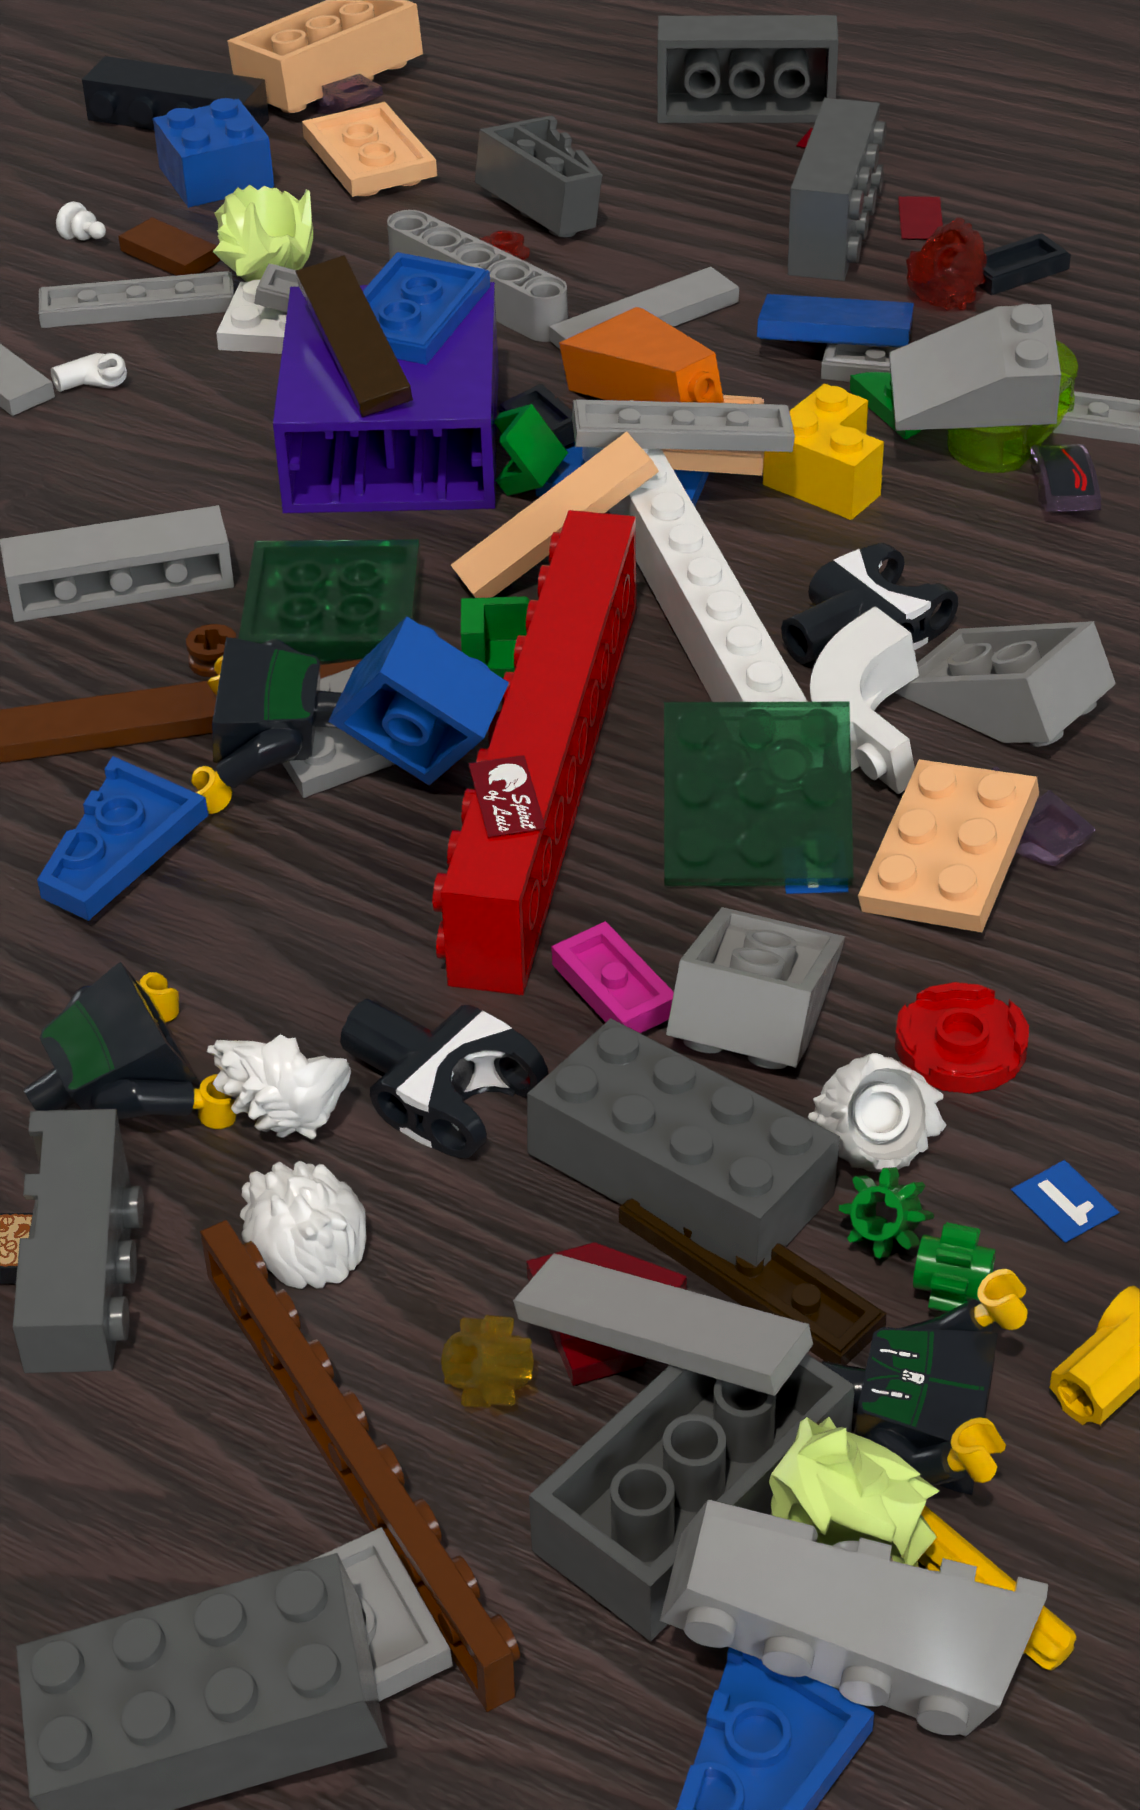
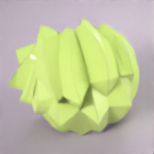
M248 185L242 190L237 187L233 193L225 196L224 204L214 213L218 221L217 232L219 235L217 237L220 243L213 252L227 266L234 270L237 276H240L246 282L261 280L268 264L299 270L303 268L309 258L313 243V223L310 191L307 189L303 197L298 200L286 191L281 192L277 188L263 186L257 190Z
M808 1417L800 1422L795 1442L771 1473L769 1480L773 1493L771 1500L772 1516L815 1526L818 1534L817 1542L831 1546L843 1541H859L860 1537L892 1545L890 1556L893 1558V1561L918 1567L917 1560L937 1538L921 1515V1512L926 1504V1499L940 1490L919 1476L921 1474L897 1454L869 1439L847 1432L844 1427L836 1428L830 1417L826 1418L819 1425Z

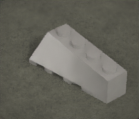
M707 1500L681 1533L660 1621L683 1629L687 1637L696 1643L715 1648L728 1646L762 1659L763 1664L775 1673L789 1677L807 1676L838 1688L846 1699L865 1706H886L915 1717L923 1728L942 1735L960 1734L966 1737L1000 1707L1047 1598L1048 1584L1018 1577L1015 1590L1011 1591L975 1582L977 1566L943 1558L940 1571L927 1570L893 1561V1558L890 1556L892 1545L860 1537L859 1541H843L831 1546L817 1542L818 1534L815 1526L712 1500Z

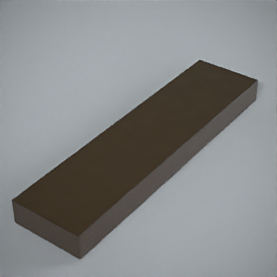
M345 255L296 270L298 286L361 416L364 417L412 401L411 386Z
M632 1198L628 1199L618 1208L620 1224L740 1305L809 1324L813 1341L809 1351L823 1361L847 1365L872 1341L874 1331L886 1326V1312L780 1243H777L772 1249L771 1260L765 1267L764 1259L756 1267L736 1256L734 1265L690 1239L691 1230L683 1227V1235L641 1207L640 1203Z

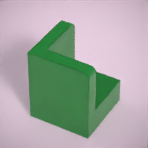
M532 404L501 412L494 420V424L502 433L500 443L512 458L495 481L507 496L541 488L568 454L567 450Z
M525 596L461 598L462 652L471 658L480 660L488 666L490 671L501 678H504L506 672H514L515 643L518 635H527L526 614L530 599Z

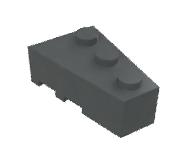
M553 115L480 129L475 183L490 191L494 198L505 201L518 209L522 216L533 219L548 228L549 233L552 235L572 237L578 231L596 228L602 173L582 150L574 151L571 148L572 138L567 132L559 133L556 130L557 120Z
M116 1109L30 1111L28 1132L30 1136H33L40 1173L25 1174L23 1196L25 1200H35L29 1238H20L13 1317V1330L24 1373L112 1371L116 1341H126L129 1334V1303L127 1297L122 1296L124 1284L134 1283L136 1279L137 1252L135 1241L130 1240L131 1228H142L143 1190L141 1186H131Z

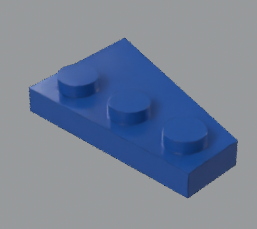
M112 756L104 769L106 779L99 791L91 790L83 803L85 814L76 829L66 831L38 877L37 882L41 898L89 921L208 816L206 797Z
M729 1647L718 1691L715 1690L706 1716V1728L694 1765H690L676 1810H815L873 1731L874 1712L861 1704L846 1699L840 1691L828 1684L807 1676L789 1677L775 1673L763 1664L762 1659Z

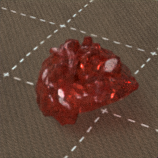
M959 217L944 228L942 226L938 227L925 242L921 251H911L909 258L906 260L908 269L906 278L912 292L922 301L933 306L944 307L946 311L959 307L960 310H965L967 302L972 303L976 300L975 287L986 281L983 276V270L987 264V257L984 252L985 245L977 230L971 229L972 225L970 223L964 224L965 220Z

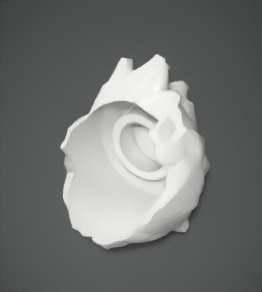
M281 1034L267 1044L255 1041L216 1040L215 1045L208 1046L207 1053L214 1056L215 1066L221 1070L212 1083L215 1089L225 1095L236 1098L231 1107L233 1113L246 1112L249 1118L253 1120L258 1118L254 1125L256 1129L264 1132L269 1130L277 1132L276 1136L281 1138L297 1131L310 1139H314L317 1136L316 1129L327 1123L331 1116L330 1113L335 1109L340 1093L346 1088L351 1074L347 1059L328 1058L326 1056L306 1059L299 1050L296 1038H286Z
M871 1053L864 1057L855 1058L850 1064L837 1069L836 1073L823 1086L821 1095L813 1098L815 1111L809 1113L808 1119L840 1136L838 1156L848 1161L851 1167L863 1168L873 1172H881L886 1167H897V1169H900L904 1166H909L912 1159L919 1152H924L928 1149L927 1137L940 1135L941 1131L946 1127V1123L943 1121L935 1104L943 1099L944 1094L929 1085L922 1075L911 1070L900 1061H896L892 1057H884L878 1053Z
M302 1161L295 1163L294 1170L282 1162H277L272 1166V1172H268L266 1175L258 1171L250 1173V1182L243 1185L241 1195L248 1203L240 1213V1217L244 1220V1230L241 1234L242 1239L245 1243L252 1241L257 1246L266 1268L279 1281L287 1286L303 1289L307 1284L319 1289L323 1288L325 1283L342 1282L348 1276L349 1271L355 1270L356 1265H359L362 1261L367 1239L366 1213L363 1204L350 1186L336 1179L332 1172L323 1164L315 1167L313 1164H305Z

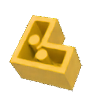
M824 383L789 411L795 434L793 451H764L763 485L846 519L853 520L881 496L884 441L866 435L867 399L851 394L841 387L830 386Z

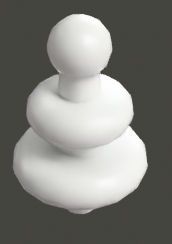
M72 201L66 203L57 214V231L66 240L75 237L83 241L91 237L101 239L106 234L105 225L97 221L94 214L87 211L79 202Z

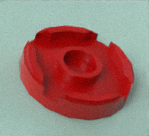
M959 982L935 985L917 993L916 1001L909 1004L908 1007H906L905 1003L899 1011L895 1050L901 1063L922 1075L929 1085L942 1091L971 1094L996 1089L1015 1078L1026 1062L1029 1025L1021 1009L1010 999L1008 1005L996 999L995 991L978 984Z

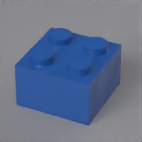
M221 98L214 100L208 106L195 109L176 108L169 111L167 115L153 118L159 168L188 208L223 200L225 196L233 193L237 187L242 190L248 185L257 190L263 186L274 188L269 137L239 99Z
M406 616L354 667L328 722L430 785L485 738L509 682L490 671L488 666L480 660L467 656L441 639L431 628L418 624Z

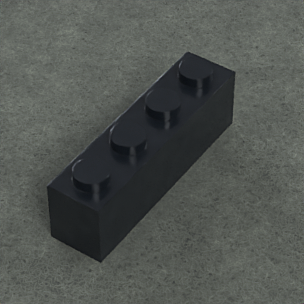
M105 56L82 79L87 118L90 121L154 130L153 118L167 115L169 111L176 108L195 109L208 106L214 100L221 98L239 99L261 128L269 121L265 79Z

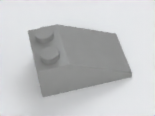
M1051 304L997 306L890 352L889 362L896 431L1057 424L1061 371Z
M1094 621L958 629L917 662L919 676L895 691V694L1000 742H1029L1033 747H1041L1059 740L1064 735L1063 730L1079 716L1092 711L1097 706L1096 701L1110 690L1116 682Z
M721 907L680 959L666 1035L684 1039L683 1043L687 1047L700 1052L717 1053L724 1049L748 1055V1060L751 1063L764 1068L782 1069L787 1065L796 1067L811 1040L843 949L845 936Z

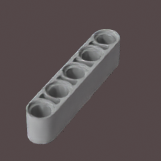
M402 210L388 217L387 230L390 259L397 252L490 271V282H495L496 322L532 340L550 342L549 326L568 319L567 285L561 278L424 212Z

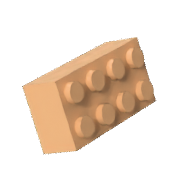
M325 0L227 40L233 75L265 79L267 103L281 108L286 113L300 112L306 109L308 103L320 98L335 97L341 93V89L352 84L370 82L374 79V75L387 69L402 68L406 66L408 60L423 54L417 4L407 0Z

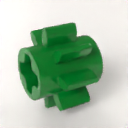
M897 1167L882 1169L879 1176V1186L866 1175L855 1176L852 1181L859 1193L852 1203L839 1205V1211L844 1214H850L855 1228L850 1232L847 1238L848 1241L851 1243L865 1239L873 1240L874 1254L878 1258L890 1256L893 1250V1238H896L898 1243L907 1250L919 1247V1238L913 1231L920 1222L934 1219L932 1212L922 1210L918 1195L922 1193L926 1185L923 1182H914L905 1186L898 1184L899 1172ZM885 1202L886 1206L897 1208L896 1221L888 1223L886 1218L876 1216L877 1203Z
M946 1222L943 1225L941 1238L923 1234L915 1264L913 1288L931 1292L928 1309L947 1313L966 1303L967 1300L976 1299L979 1301L977 1295L978 1287L982 1280L993 1272L996 1249L978 1246L981 1229Z

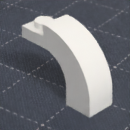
M876 606L847 624L827 643L814 665L810 682V694L814 713L825 731L823 751L834 769L844 777L860 766L869 778L873 780L879 778L896 793L900 794L906 789L915 769L910 740L877 714L875 709L889 695L917 678L919 672L911 632Z

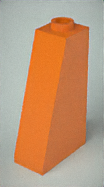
M635 307L559 342L568 389L570 391L603 400L724 402L715 352L643 308Z

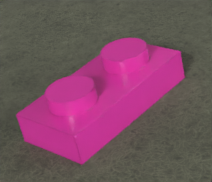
M606 921L551 946L552 965L605 1022L611 1018L642 1033L669 1020L674 994L673 990Z

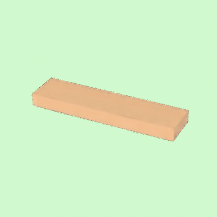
M626 431L452 563L451 566L475 598L494 597L549 556L552 533L561 532L568 510L605 513L656 475L659 470L647 453Z

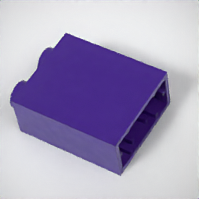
M490 282V288L427 365L397 359L411 386L413 400L364 417L361 416L299 286L290 287L273 418L283 513L495 509L497 426L494 424V420L498 416L499 374L495 282ZM360 285L362 291L368 286Z

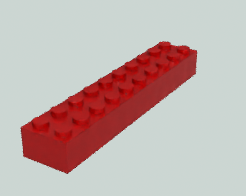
M568 510L561 532L552 533L549 547L550 566L542 565L540 568L538 600H530L527 608V635H518L514 649L515 671L506 672L503 679L509 682L501 700L502 710L496 711L488 730L489 749L480 748L476 762L524 755L546 829L488 837L475 789H466L461 810L463 826L461 831L452 830L447 850V864L449 868L447 873L437 874L432 899L433 910L435 912H442L443 916L437 934L436 955L438 959H446L447 985L450 987L524 995L636 611V516Z

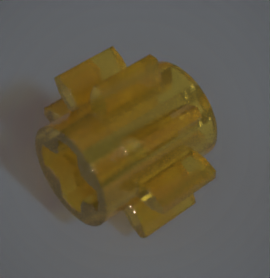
M485 1315L484 1319L463 1317L460 1319L461 1331L453 1334L444 1344L441 1357L442 1371L445 1376L444 1382L445 1384H451L453 1387L463 1389L461 1405L465 1407L489 1408L491 1405L512 1406L515 1404L514 1391L523 1388L532 1379L534 1363L530 1347L532 1342L529 1338L511 1335L514 1328V1318Z

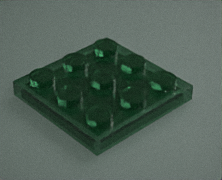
M419 539L255 541L238 639L260 644L271 639H279L297 651L314 655L321 661L363 659L406 616L415 620L420 566Z
M849 701L664 702V886H852L854 876Z

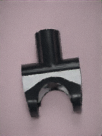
M873 544L836 558L822 566L815 573L808 590L809 599L815 606L783 620L781 626L782 639L791 657L796 662L805 665L818 659L827 643L842 628L876 606L911 632L914 650H916L948 628L957 612L958 596L953 590L941 583L932 585L927 583L908 587L896 585L905 565L903 555L889 544ZM888 559L885 569L880 573L879 568L882 566V562ZM941 603L938 611L932 616L935 608Z
M367 998L358 1003L349 1013L341 1031L340 1043L343 1050L386 1073L370 1087V1098L378 1114L393 1128L417 1142L457 1158H469L487 1139L485 1125L479 1115L463 1101L473 1095L484 1092H501L512 1097L517 1094L527 1098V1093L549 1074L543 1056L528 1039L503 1021L471 1005H461L436 1029L431 1031L386 1005Z

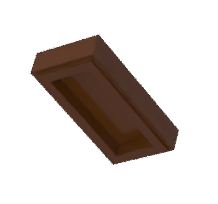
M153 217L118 236L121 251L176 276L199 274L220 261V258L213 252L217 245Z

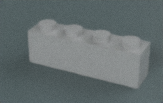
M219 505L0 539L5 578L14 622L234 587L229 542Z

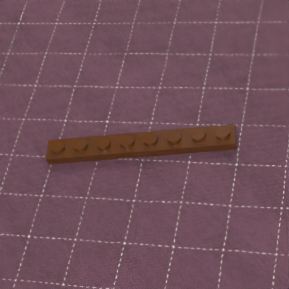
M227 1220L201 1230L208 1279L370 1531L372 1532L381 1527L384 1530L449 1645L452 1659L486 1712L515 1698L513 1662L520 1659V1651L512 1630L501 1615L497 1614L490 1618L478 1601L480 1599V1590L471 1568L460 1555L451 1559L441 1545V1530L430 1506L422 1498L413 1502L404 1489V1475L394 1452L386 1443L376 1446L367 1433L369 1431L367 1417L358 1398L351 1390L341 1393L334 1383L333 1367L324 1347L317 1339L307 1342L301 1333L299 1315L292 1299L284 1289L274 1292L268 1283V1271L257 1246L252 1241L242 1244Z

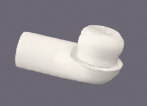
M95 353L51 368V377L59 392L83 384L111 389L120 385L127 375L125 361L121 356L114 353Z

